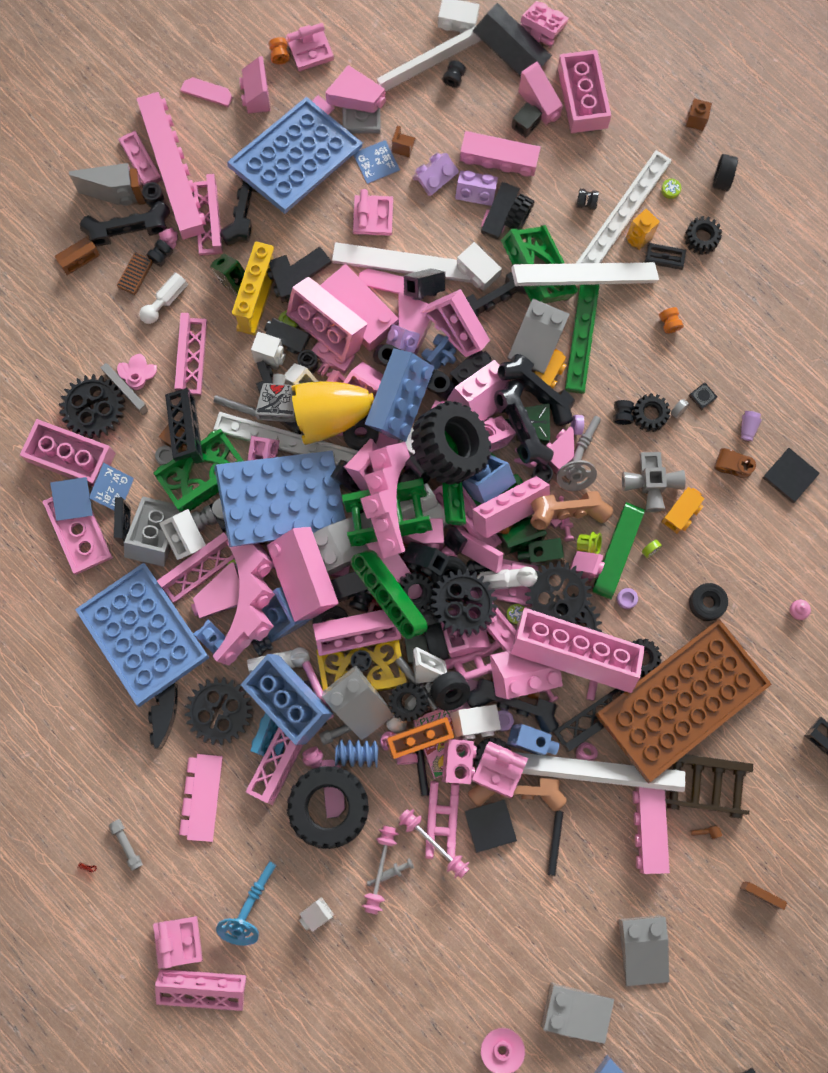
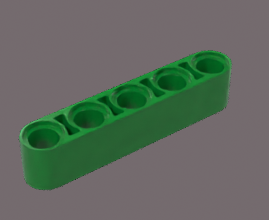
M628 502L624 504L603 560L604 567L601 574L596 578L592 593L610 600L612 599L645 509Z
M367 550L353 555L351 558L353 569L400 634L406 639H411L425 633L427 630L425 618L377 553L373 550Z

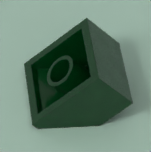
M529 515L514 523L508 534L497 533L502 541L501 546L505 556L517 552V550L529 548L528 543L544 540L547 535L546 530H538L531 524L532 517Z

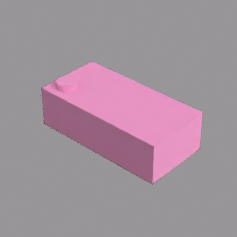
M597 50L560 54L557 69L570 132L577 133L608 129L611 112Z
M346 264L320 285L367 323L362 345L369 352L388 337L392 324L399 326V318Z
M309 277L292 287L286 313L289 318L343 361H346L360 350L367 323Z
M36 419L20 456L28 463L71 479L87 477L88 485L93 487L103 463L110 466L116 453L108 445Z
M311 527L293 528L267 545L294 622L313 619L339 604Z

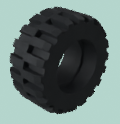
M452 401L440 403L422 414L413 426L414 431H412L411 435L413 442L411 445L412 450H415L416 453L414 455L416 461L419 460L422 470H426L428 472L427 475L431 478H436L438 482L449 485L461 483L481 472L488 464L491 451H489L491 449V441L488 439L490 436L488 430L486 431L483 420L481 421L478 418L479 415L476 412H472L471 408L467 405L462 406V403ZM445 431L453 438L457 446L458 455L449 447L445 438Z
M321 766L309 770L293 785L287 800V816L295 834L308 845L320 849L338 848L354 840L366 824L369 812L367 793L361 782L347 770L335 766ZM324 787H333L340 790L348 801L346 818L341 824L333 828L318 826L312 821L308 812L311 796L317 790Z

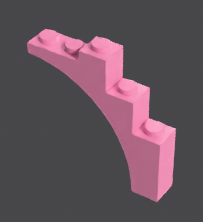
M406 442L368 452L374 472L364 476L371 495L361 498L366 518H371L383 558L405 552L397 517L396 491L401 470L410 458Z
M260 543L229 547L238 568L239 599L231 628L221 646L213 655L217 662L228 666L250 645L253 639L261 641L274 627L262 611L275 595L263 580L265 575L274 567L272 558Z

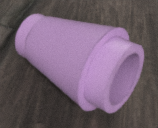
M745 411V414L742 415V440L753 441L762 421L760 413Z

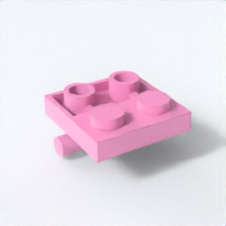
M536 1L522 15L520 22L521 26L539 43L542 42L552 47L555 41L553 38L563 29L569 18L559 11L548 8L546 4Z
M323 23L311 27L307 25L298 28L299 31L286 35V40L298 71L334 60V55L324 33Z
M360 190V195H355L353 234L392 236L393 197L368 196V190Z
M503 559L501 570L532 567L538 571V566ZM524 586L497 589L491 594V596L497 597L499 601L521 604L527 607L531 606V604L525 603L530 600V596H526L525 593L530 592L531 589Z
M489 741L472 782L511 799L528 758Z
M198 916L153 924L158 968L165 969L176 965L203 961Z

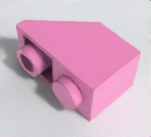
M571 426L567 430H561L555 437L557 440L553 444L549 442L546 445L554 452L553 458L548 465L556 474L562 466L572 462L574 458V429Z
M577 551L573 557L570 569L577 566L575 572L583 571L581 578H588V581L591 582L594 577L598 578V575L602 572L604 562H601L603 555Z

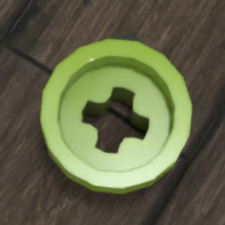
M592 532L590 535H579L577 551L600 554L602 546L601 533L595 534V532Z

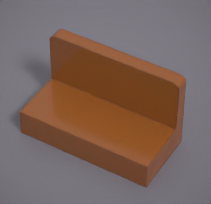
M85 237L55 255V259L65 274L69 275L100 256L93 242H90L89 238Z

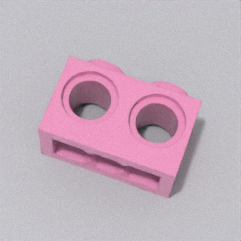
M502 416L491 417L484 422V427L490 435L488 439L491 441V449H489L491 452L507 446L516 434Z
M251 436L248 461L277 457L280 440Z
M454 739L445 741L442 782L471 784L475 774V768L472 767V761L476 757L474 741ZM459 745H462L465 749V754L462 757H459L456 753ZM460 766L464 773L458 779L455 776V769Z

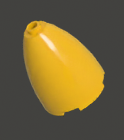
M320 381L291 386L292 391L296 393L295 396H292L297 425L304 434L301 436L304 445L334 437L356 425L369 414L374 401L373 393L369 394L367 389L347 383Z

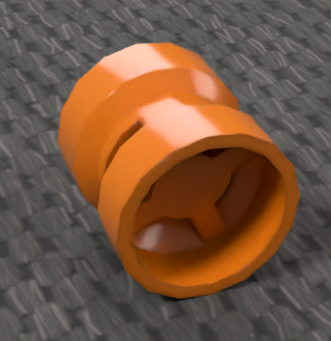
M283 37L271 39L269 41V48L272 51L271 61L279 65L287 63L290 60L289 52L287 51V40Z
M677 307L668 308L659 313L660 320L664 322L663 328L666 334L676 332L684 327L682 320L678 317L679 311Z

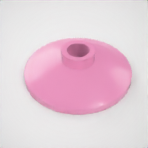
M507 1028L495 1029L488 1033L482 1042V1060L486 1067L494 1073H513L521 1066L524 1060L525 1047L523 1041L513 1030ZM500 1046L506 1047L504 1054L498 1052Z

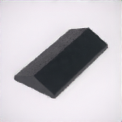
M498 3L486 13L472 30L520 77L522 71L535 62H538L542 68L552 56Z

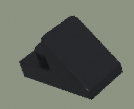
M340 460L330 477L347 493L361 491L345 469L347 462Z

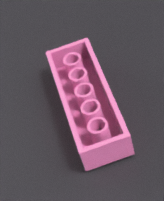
M524 608L517 624L510 654L632 693L640 679L644 646Z

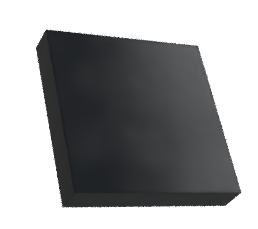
M788 448L762 478L789 501L795 503L820 473L793 450Z
M115 497L114 539L121 546H124V541L130 529L131 507L122 497Z
M505 799L464 811L476 853L517 841Z

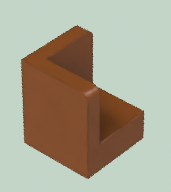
M397 125L392 139V153L410 158L415 144V137L402 134L401 126Z

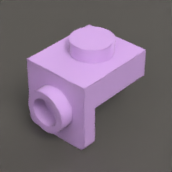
M392 324L386 343L398 349L414 353L420 334Z

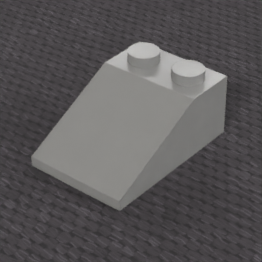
M128 163L69 171V175L80 194L117 205L128 206L132 203H137L131 188Z
M532 299L507 359L511 360L515 354H521L535 364L532 368L533 370L544 374L570 314Z
M142 496L124 541V557L164 567L171 546L159 523L179 514L180 512L177 507L172 503Z
M365 512L361 513L362 529L373 527L371 518L367 519ZM352 517L326 526L313 533L329 575L350 566L353 555L369 550L366 545L351 547L347 532L354 531Z
M354 666L322 693V698L335 714L361 740L365 739L395 715V713H391V708L357 666Z
M657 915L618 919L626 986L668 983L669 948L666 917Z
M551 982L541 1027L543 1030L564 1036L605 1044L614 999Z

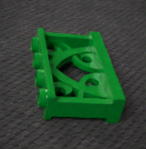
M546 225L517 230V228L510 229L501 239L512 265L534 264L535 256L542 259L546 264H565ZM531 238H534L535 240L533 245L531 243ZM576 285L523 286L530 301L535 299L545 304L562 300L567 301L578 292Z
M221 429L212 431L201 441L203 461L213 463L209 471L210 479L206 482L201 479L189 480L190 472L195 463L191 457L176 462L173 459L167 464L160 465L153 472L180 513L187 509L189 512L219 493L214 466L216 464L230 463L225 460L230 452L236 459V462L244 461ZM219 444L225 446V451L221 457H219V447L216 451H212ZM177 473V476L172 478V480L176 482L181 481V483L177 485L168 484L167 478ZM192 484H199V486L193 490L194 485ZM181 489L183 497L177 500L171 490Z

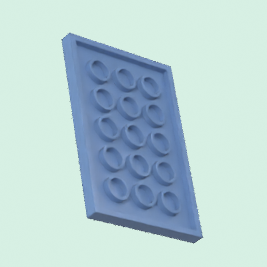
M305 97L231 158L227 163V167L281 212L286 214L360 150L363 143L309 98Z
M333 451L216 464L214 466L229 547L274 541L293 528L311 527L314 533L326 526L346 519L339 484L330 477L336 468Z
M142 563L75 609L138 707L209 659V656L145 563Z

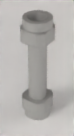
M345 724L332 731L326 730L320 733L319 736L323 745L333 742L334 738L352 730Z
M119 819L109 824L112 835H116L128 858L126 862L131 871L143 865L139 855L136 856L123 831L125 827Z

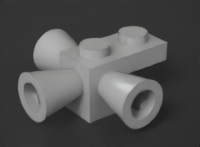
M661 452L640 453L641 475L622 472L623 492L642 488V493H648L646 512H662L666 510L661 495L666 487L685 489L686 477L684 470L666 474V468L662 467Z

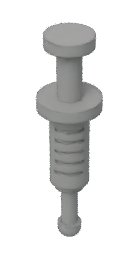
M407 859L408 862L401 866L395 863L393 868L382 872L380 882L396 875L402 876L401 871L409 867L413 869L414 865L411 859ZM376 878L371 881H367V886H371V884L376 883Z

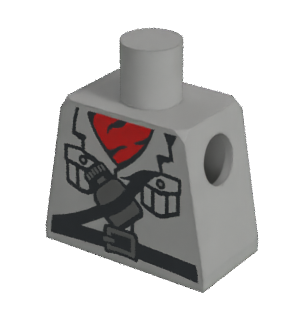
M274 374L272 384H263L255 413L257 420L296 422L292 396H294L291 388L292 385H285V375Z

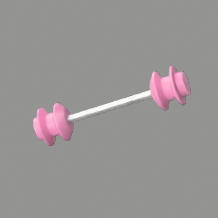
M407 809L399 817L401 820L399 825L405 824L407 826L406 832L416 829L450 862L447 866V872L453 871L455 873L454 879L458 876L462 878L469 871L467 867L469 862L464 864L461 861L462 855L452 859L418 826L421 822V816L415 817L413 815L414 809L411 811Z
M383 826V830L378 829L382 834L376 840L379 844H383L374 892L373 894L368 893L364 895L367 899V904L362 905V907L366 908L365 912L371 914H378V911H383L379 905L380 902L385 900L382 896L377 895L387 847L396 845L397 843L393 839L395 835H399V833H395L396 828Z

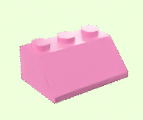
M493 360L457 385L447 401L462 403V406L467 405L484 422L498 412L494 400L495 392L504 389L506 383L510 380L502 381L499 378V364Z
M511 650L490 655L495 696L510 699L563 686L561 670L510 654Z

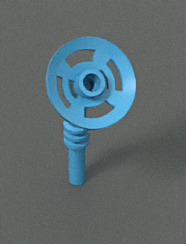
M269 861L258 881L253 883L254 886H251V891H248L249 896L237 919H224L217 924L216 932L221 939L239 946L252 945L257 942L259 938L257 928L245 920L256 899H259V895H262L261 891L265 890L264 886L276 867L274 863Z

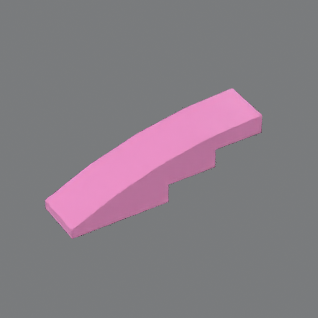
M378 542L365 544L369 550L377 553L397 582L400 583V578L402 576L406 577V573L411 574L399 554L383 558ZM418 584L412 585L408 590L410 599H417L422 594V589Z

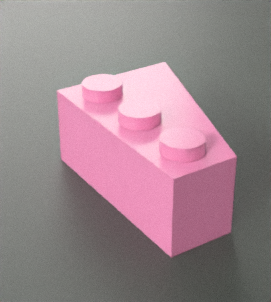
M461 289L429 303L421 312L424 317L427 316L435 324L434 327L438 331L441 329L449 337L448 340L465 357L481 351L490 341Z

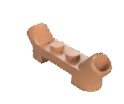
M598 491L586 492L579 500L556 502L554 495L541 496L531 502V507L534 511L531 524L538 530L548 528L552 519L564 520L569 517L581 518L588 515L602 524L613 513V508L602 501Z
M539 778L538 787L517 785L513 793L521 795V799L534 800V796H540L552 811H558L567 802V798L560 791V780ZM476 783L468 791V797L476 806H482L497 792ZM500 794V798H508Z

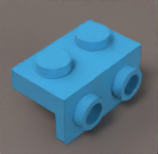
M266 712L260 720V727L257 735L252 740L250 750L263 757L279 728ZM284 742L276 744L274 748L276 756L283 753Z

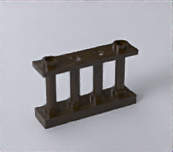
M685 754L672 765V770L681 771L683 764L692 765L691 801H678L679 791H670V798L665 799L666 808L679 810V807L683 806L730 813L729 817L742 819L743 815H749V810H741L743 779L746 773L753 772L754 764ZM704 767L712 768V772H714L711 805L699 804L701 775ZM725 770L733 771V775H735L732 808L720 807L722 777Z

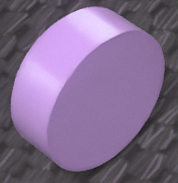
M582 415L573 416L570 426L574 429V435H581L583 433L584 417Z
M622 589L617 595V603L623 609H631L638 602V595L633 589Z
M505 710L498 711L501 726L499 731L509 730L514 723L512 714Z

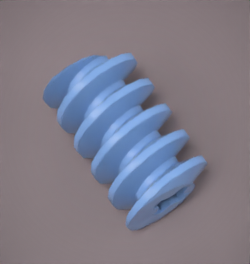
M340 739L338 745H336L335 766L338 765L339 760H341L342 766H346L349 761L351 767H354L356 761H358L359 767H362L366 761L369 768H371L373 762H375L377 768V742L373 741L372 746L369 747L368 741H365L364 745L361 746L360 741L357 740L355 746H353L351 740H348L346 746H344L343 740Z

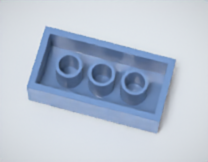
M393 349L365 425L387 437L406 442L425 395L434 366L412 352Z
M267 654L241 683V686L295 745L307 744L333 715L332 711L279 655Z

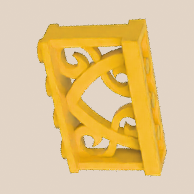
M260 242L254 243L232 310V315L236 316L238 322L236 330L256 336L273 283V279L270 280L267 274L270 260L273 259L274 247L272 245Z
M399 639L345 650L350 651L346 657L342 653L345 651L319 656L318 649L316 650L323 691L328 688L326 672L336 675L334 682L348 672L346 669L351 663V657L359 650L368 652L372 661L377 664L367 675V680L377 692L396 689V686L406 683V677L399 667L400 677L394 678L392 671L388 667L399 657H402ZM389 645L394 649V655L390 660L384 662L382 659L387 656L388 651L381 653L380 648ZM374 646H375L374 652H372V651L366 649V648H368V647H374ZM329 655L338 656V661L332 662L334 666L339 667L338 670H332L326 666L325 661ZM381 669L382 671L377 673L381 675V678L375 680L373 673Z

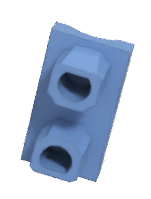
M437 334L433 340V344L436 346L434 351L426 348L421 354L426 362L434 366L435 370H438L441 365L445 366L447 362L454 364L456 358L453 356L456 353V347L448 340L449 337L447 335Z
M209 619L201 629L193 633L213 654L226 638Z

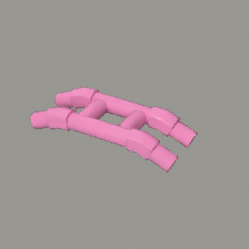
M494 641L490 644L491 648L444 660L446 668L449 670L455 667L456 672L462 674L466 681L486 674H492L491 663L485 666L482 658L491 655L500 648V645ZM474 660L477 669L465 672L462 664Z
M431 781L427 834L434 841L435 835L448 836L447 854L453 859L455 858L460 784H451L450 806L437 805L439 782ZM436 814L449 815L448 828L436 827ZM426 839L425 858L433 859L434 846Z

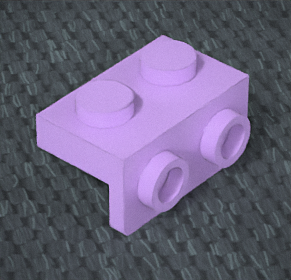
M447 153L434 154L429 158L430 162L426 166L423 164L415 170L416 174L412 176L413 180L419 181L428 196L433 195L459 173V170Z
M460 170L455 199L492 206L498 177L490 174L483 175L472 171Z

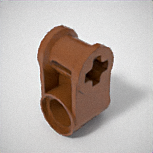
M721 448L714 469L740 478H748L756 469V462L750 456L737 453L731 449ZM743 464L747 465L746 468L748 470H744Z

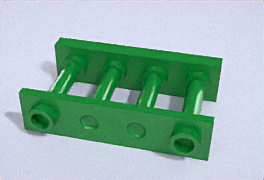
M423 478L397 483L396 506L401 537L416 533L422 534L433 530L430 517L423 516L421 497L427 496ZM369 489L342 495L347 513L352 512L354 531L347 532L351 547L378 542L374 527L362 529L360 510H364L361 498L371 495ZM412 500L415 518L403 521L400 502Z

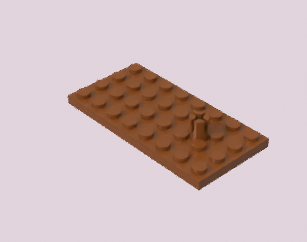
M718 619L640 679L632 693L623 692L595 715L646 782L650 783L772 684L723 622Z

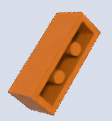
M442 717L387 737L385 741L391 758L396 759L454 738L448 717Z

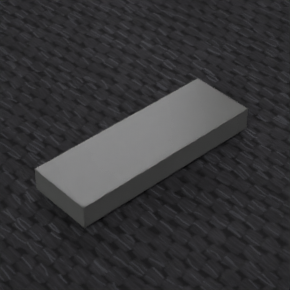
M105 363L100 367L103 373L121 390L122 394L142 415L148 412V408L108 364Z

